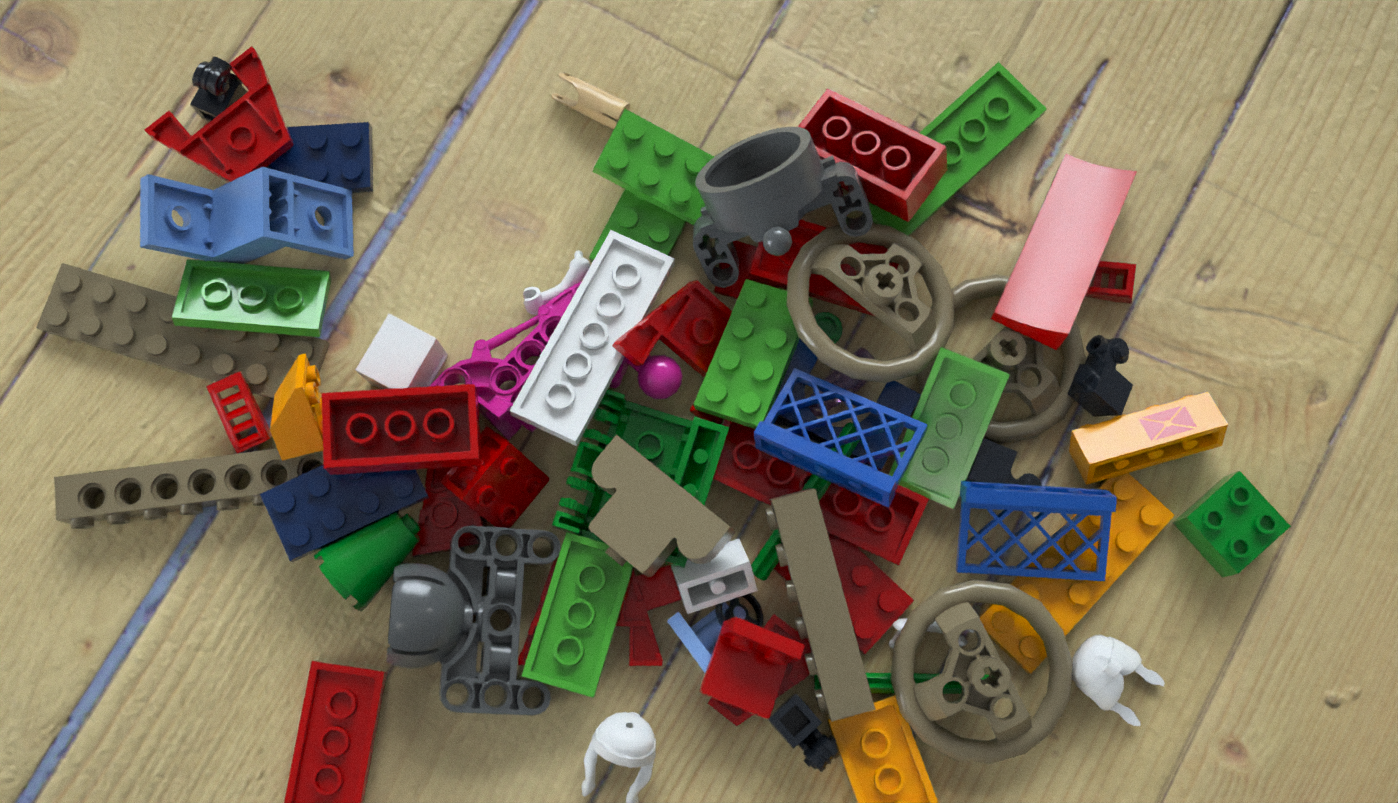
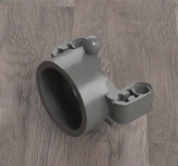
M801 127L776 128L748 137L712 158L700 170L695 180V185L705 206L701 208L702 216L694 223L693 247L709 281L717 287H729L738 279L739 257L733 241L749 235L754 242L762 241L763 247L769 254L774 256L783 255L788 252L792 244V237L788 231L796 228L799 224L798 221L807 212L830 203L842 230L849 236H862L872 227L873 220L869 201L855 168L847 162L835 163L833 156L821 160L810 133ZM840 181H844L845 185H848L849 193L845 196L839 183ZM852 211L863 212L858 218L847 217ZM710 238H715V246L713 248ZM724 262L730 264L731 266L725 269H721L716 267L715 265Z

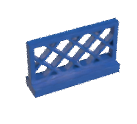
M794 368L764 422L760 421L753 433L756 449L889 508L895 497L896 489L927 431L928 424ZM797 382H801L812 387L815 396L795 402L792 391ZM838 398L845 402L848 410L828 416L824 401ZM818 404L823 418L803 423L798 409ZM794 411L798 422L797 426L783 429L774 425L779 415ZM868 412L878 415L881 425L865 430L861 429L856 417ZM851 418L856 432L837 438L832 423ZM827 426L832 440L820 444L810 441L807 431ZM902 426L915 431L911 441L898 445L895 444L890 430ZM884 432L890 447L871 453L865 438ZM860 440L865 455L853 459L843 455L841 445ZM905 451V453H904V455H903V457H902V459H901V456H900L899 453ZM894 455L898 466L893 476L878 471L874 460Z
M961 481L960 496L962 500L956 559L957 572L1105 581L1112 512H1116L1117 497L1111 492L1102 489ZM970 508L986 509L994 519L976 532L969 524ZM992 509L1003 511L996 515ZM1013 511H1023L1031 521L1013 534L1002 520ZM1030 512H1040L1035 517L1030 514ZM1050 513H1060L1068 523L1050 536L1039 522ZM1067 514H1077L1072 519L1067 516ZM1088 515L1101 516L1100 529L1089 538L1076 526ZM997 524H1000L1009 534L1010 538L993 551L982 537ZM1036 526L1047 540L1030 553L1019 539ZM1073 528L1084 542L1067 556L1056 542ZM968 529L973 533V536L969 540ZM979 540L989 551L990 555L979 564L966 563L967 550ZM1097 540H1098V550H1097V549L1095 548V546L1093 545ZM1016 543L1027 557L1016 566H1007L999 556ZM1053 545L1064 559L1053 568H1043L1036 558ZM1089 547L1097 555L1095 571L1080 570L1073 563V560ZM996 559V561H997L1000 565H990V564ZM1031 562H1033L1037 567H1027V566H1028ZM1070 564L1074 570L1064 568Z

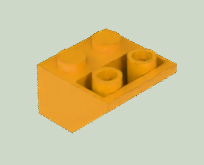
M306 353L298 355L274 395L270 431L282 461L323 450L322 399L318 386H321V378L317 366H310Z

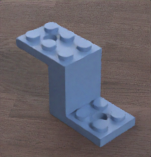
M260 167L214 190L149 174L140 178V248L204 261L238 264L248 263L284 247L344 260L354 256L352 190L266 167ZM172 210L177 211L183 218L182 227L173 221ZM316 210L324 218L323 226L316 220Z

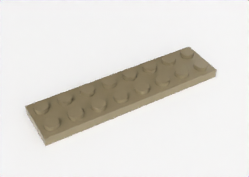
M64 263L61 264L36 327L42 332L211 382L219 381L241 371L252 394L274 400L276 391L298 355L306 353L310 366L316 365L320 373L330 345L326 340L311 336L175 326L172 314L177 299L176 296ZM237 385L232 387L239 390Z

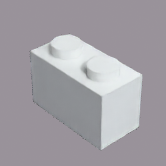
M739 538L729 541L709 563L695 564L687 559L685 568L671 565L687 614L758 591L750 561Z

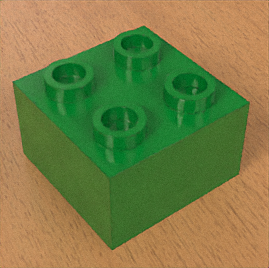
M1240 470L1223 477L1172 522L1221 577L1239 574L1291 527Z

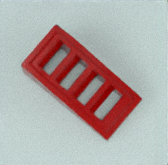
M1099 261L1095 271L1093 287H1088L1085 297L1131 304L1136 264ZM1102 273L1109 274L1108 288H1101ZM1117 276L1124 277L1122 290L1115 289Z
M241 371L206 386L228 438L237 454L272 437L270 428ZM235 385L238 386L239 392L222 399L220 392ZM244 399L246 405L229 412L227 405ZM248 412L250 413L252 418L237 425L235 424L234 418ZM256 426L258 432L242 438L241 431Z

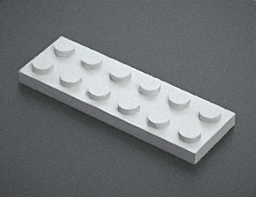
M610 230L510 409L511 416L577 446L625 358L612 347L613 343L648 315L675 265V258Z

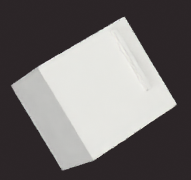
M388 314L357 366L356 371L370 385L380 389L429 387L448 354L437 338Z

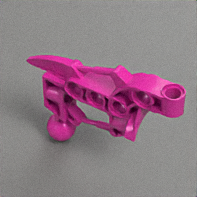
M581 282L564 290L546 305L540 306L537 316L515 328L511 327L487 341L483 339L477 340L470 359L459 361L452 367L444 370L430 386H446L459 383L475 384L478 392L479 412L508 441L520 430L522 425L527 430L533 432L537 427L510 414L513 403L535 364L527 365L525 361L532 356L540 357ZM539 323L503 360L492 358L491 350ZM649 354L644 364L635 366L625 357L609 387H619L630 365L638 372L637 380L639 387L647 396L654 399H667L676 394L680 388L683 374L677 362L666 355L651 356ZM506 381L516 382L515 386L510 390L500 389V386Z

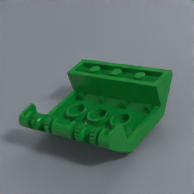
M607 389L599 406L608 411L597 408L592 417L610 426L607 436L595 429L585 430L582 437L598 446L580 441L570 471L586 478V481L572 476H568L566 481L570 488L587 493L584 504H580L571 498H561L558 506L574 512L575 515L556 511L551 526L565 532L605 543L589 529V524L613 495L604 491L594 481L592 466L597 457L616 435L705 506L729 427L695 416L693 421L627 401L624 394ZM677 546L664 563L685 568L687 558L679 551Z

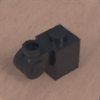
M215 56L212 57L210 62L204 61L200 63L192 78L193 86L199 89L190 105L201 118L207 121L213 120L247 93L237 76L230 73L232 66Z
M1097 335L1086 346L1089 354L1085 364L1079 365L1068 395L1093 417L1122 415L1133 384L1116 370V365L1127 362L1129 348L1127 343L1121 338L1106 339L1102 335Z
M984 438L966 479L969 482L1042 486L1041 481L1034 474H1023L1015 479L1011 469L1017 451Z
M792 694L767 719L790 747L795 748L798 745L803 750V755L805 756L803 761L808 767L811 766L815 770L818 769L820 772H823L827 764H831L833 759H837L841 755L837 750L839 748L836 744L837 741L832 735L827 737L818 731L817 727L822 722L797 694Z

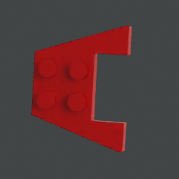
M253 46L229 63L232 66L231 71L249 92L194 135H190L170 111L144 129L155 141L228 183L260 167H267L294 145L260 56Z
M698 280L690 281L618 338L612 347L635 366L644 364L659 339L705 378L732 311ZM694 405L689 410L698 418L722 425L723 418L698 411Z
M559 555L553 561L538 608L518 658V665H525ZM633 568L616 627L630 628L629 666H663L662 656Z

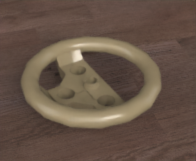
M872 223L871 229L866 234L858 237L849 236L844 233L840 225L827 227L801 247L788 272L787 308L798 337L822 363L852 379L888 383L915 376L936 360L940 348H945L953 331L954 294L942 266L919 241L891 226ZM865 243L883 246L889 250L885 254H860L849 245ZM889 263L899 264L903 268L904 274L901 275ZM848 264L852 266L856 271V276L846 275L841 270L840 265ZM917 272L924 278L931 295L932 310L918 299L914 275ZM821 274L908 341L911 352L908 355L884 361L858 357L837 346L818 326L809 304V279L811 275ZM904 308L910 311L914 321H906L901 318L898 309Z
M997 274L965 280L952 288L954 312L972 300L1001 296L1009 277ZM1075 321L1069 335L1061 344L1064 364L1060 385L1056 377L1043 365V344L1031 338H1026L1021 333L1006 326L973 358L976 361L1009 373L1010 376L1002 393H1016L1029 406L1032 412L1030 416L1006 422L991 420L984 439L1004 444L1036 438L1064 419L1075 402L1068 395L1074 375L1079 365L1085 364L1086 361L1079 326ZM1003 351L1007 356L1003 357L999 352ZM934 362L917 374L921 393ZM1025 370L1034 372L1038 377L1037 387H1026L1021 382V372Z
M973 579L939 589L910 613L894 643L890 679L900 714L922 742L954 760L992 764L1026 754L1053 732L1070 700L1073 662L1063 629L1041 601L1008 583ZM977 602L1002 605L1024 617L1043 640L1050 664L1048 688L1033 718L1030 719V715L1011 680L1008 667L1001 661L979 616L970 604ZM936 622L950 647L943 672L926 682L915 684L913 675L916 649L928 627ZM972 629L978 636L977 645L971 650H963L959 645V636L963 631ZM988 667L990 669L989 676L986 679H981L985 676L983 669ZM950 681H957L962 687L961 696L955 701H946L942 694L943 687ZM1001 698H1009L1013 705L1012 712L1005 718H998L994 713V705ZM961 710L986 717L994 732L995 739L986 741L961 738L938 725L935 720L947 718Z

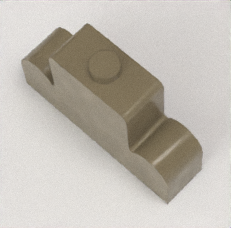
M618 435L612 439L595 460L592 466L593 479L604 491L613 496L590 522L589 529L610 546L605 553L621 566L628 561L645 576L652 577L677 546L679 551L689 561L695 564H706L719 554L735 534V531L727 523Z

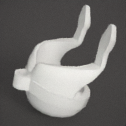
M1095 635L1088 638L1082 643L1072 658V680L1075 682V685L1085 695L1090 697L1099 708L1117 712L1127 723L1133 726H1140V721L1131 709L1117 702L1124 688L1123 676L1135 671L1146 682L1164 686V681L1159 674L1145 668L1141 664L1142 659L1136 650L1112 637Z
M615 713L606 718L592 736L584 757L586 778L582 783V795L586 797L595 788L596 762L599 754L605 760L620 766L630 768L641 767L635 782L630 786L626 796V803H638V793L651 778L656 755V739L649 723L640 717L638 713Z

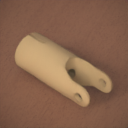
M562 72L558 74L560 79L572 84L576 88L579 95L578 101L557 93L552 94L551 97L576 112L614 130L625 109L630 110L629 102L570 74Z

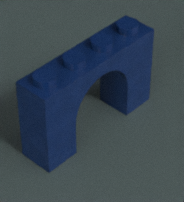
M799 339L777 397L794 368L811 374L819 360L801 339ZM892 381L885 384L876 403L910 417L921 394L897 381ZM797 382L792 391L795 402L805 399V384ZM809 407L798 409L803 423L818 419ZM794 411L779 415L776 419L777 422L788 428L798 425ZM871 412L864 420L859 422L862 430L881 425L878 415ZM826 425L807 431L809 439L818 444L832 440ZM833 426L836 437L843 427ZM903 426L890 430L895 444L904 429ZM884 432L865 438L871 453L890 447ZM860 441L849 458L853 459L865 455ZM889 456L874 460L878 471L882 470Z

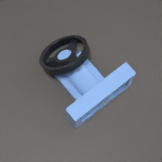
M751 593L741 597L745 598L752 605L757 620L749 616L747 608L740 604L739 598L730 600V607L726 602L717 604L712 612L692 627L687 624L679 612L667 620L704 673H706L723 621L738 617L762 627L764 620L763 611L759 602Z

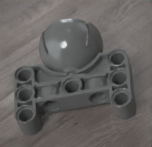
M464 526L457 530L451 539L449 570L447 573L431 565L421 563H407L395 566L393 573V582L395 584L392 587L388 643L390 647L387 648L386 662L395 667L414 669L424 668L439 661L441 663L439 698L444 707L452 712L508 715H539L544 712L551 700L550 691L547 686L531 679H516L524 564L544 565L557 558L561 549L557 536L545 530ZM470 533L477 538L478 548L474 553H464L458 547V539L462 534ZM500 536H509L514 541L515 549L510 556H503L496 550V540ZM537 538H544L549 541L551 552L548 557L539 558L533 552V543ZM483 567L487 568L486 594L482 597ZM497 609L506 611L510 618L509 625L502 631L495 630L490 624V617ZM473 614L476 615V623H472ZM478 642H482L480 671H476ZM453 684H463L467 689L466 699L456 705L449 703L446 698L448 688ZM493 685H499L504 690V699L497 706L487 705L484 697L486 690ZM529 687H537L541 692L539 704L531 708L526 707L522 700L523 693Z

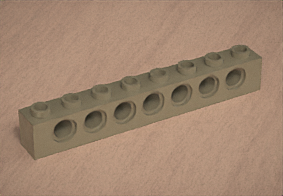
M278 449L54 477L56 520L70 524L71 529H87L94 527L95 521L107 520V524H125L131 522L130 517L144 515L145 520H157L167 518V512L180 511V515H196L203 513L204 507L216 506V509L220 511L234 510L239 508V503L253 501L254 506H265L260 494L278 486L274 483V475L278 470L286 468L287 478L284 481L285 483L309 472L313 466L323 464V450L283 461ZM250 473L251 482L249 486L240 490L238 487L239 478L243 474ZM213 477L214 488L210 493L204 495L202 491L203 483ZM176 482L178 491L173 498L168 499L166 496L167 488ZM140 487L141 497L132 504L130 500L131 493L134 489ZM104 492V502L100 507L96 508L94 504L95 498L99 493Z

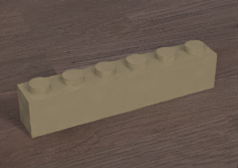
M809 488L770 499L771 508H767L765 511L771 531L778 529L781 544L775 545L780 566H788L791 580L785 581L790 603L797 602L801 616L796 617L795 622L800 640L807 638L811 653L804 655L810 676H818L821 689L814 692L820 713L827 711L832 722L875 710L816 489Z

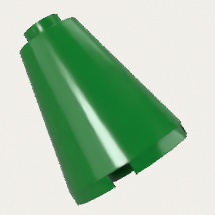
M395 512L320 549L314 555L315 560H324V563L319 568L336 591L345 600L352 595L358 601L352 607L358 611H363L394 573V567L401 565L418 544L420 538L417 533L421 528L408 513L402 517L398 512Z

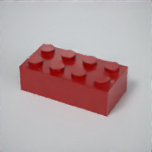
M828 88L798 125V127L804 128L810 133L821 160L833 156L835 163L847 162L851 164L857 171L868 201L907 222L912 219L948 170L945 145ZM840 181L841 187L849 191L848 185H845L844 181Z
M475 384L321 393L324 469L331 475L482 465L478 392Z

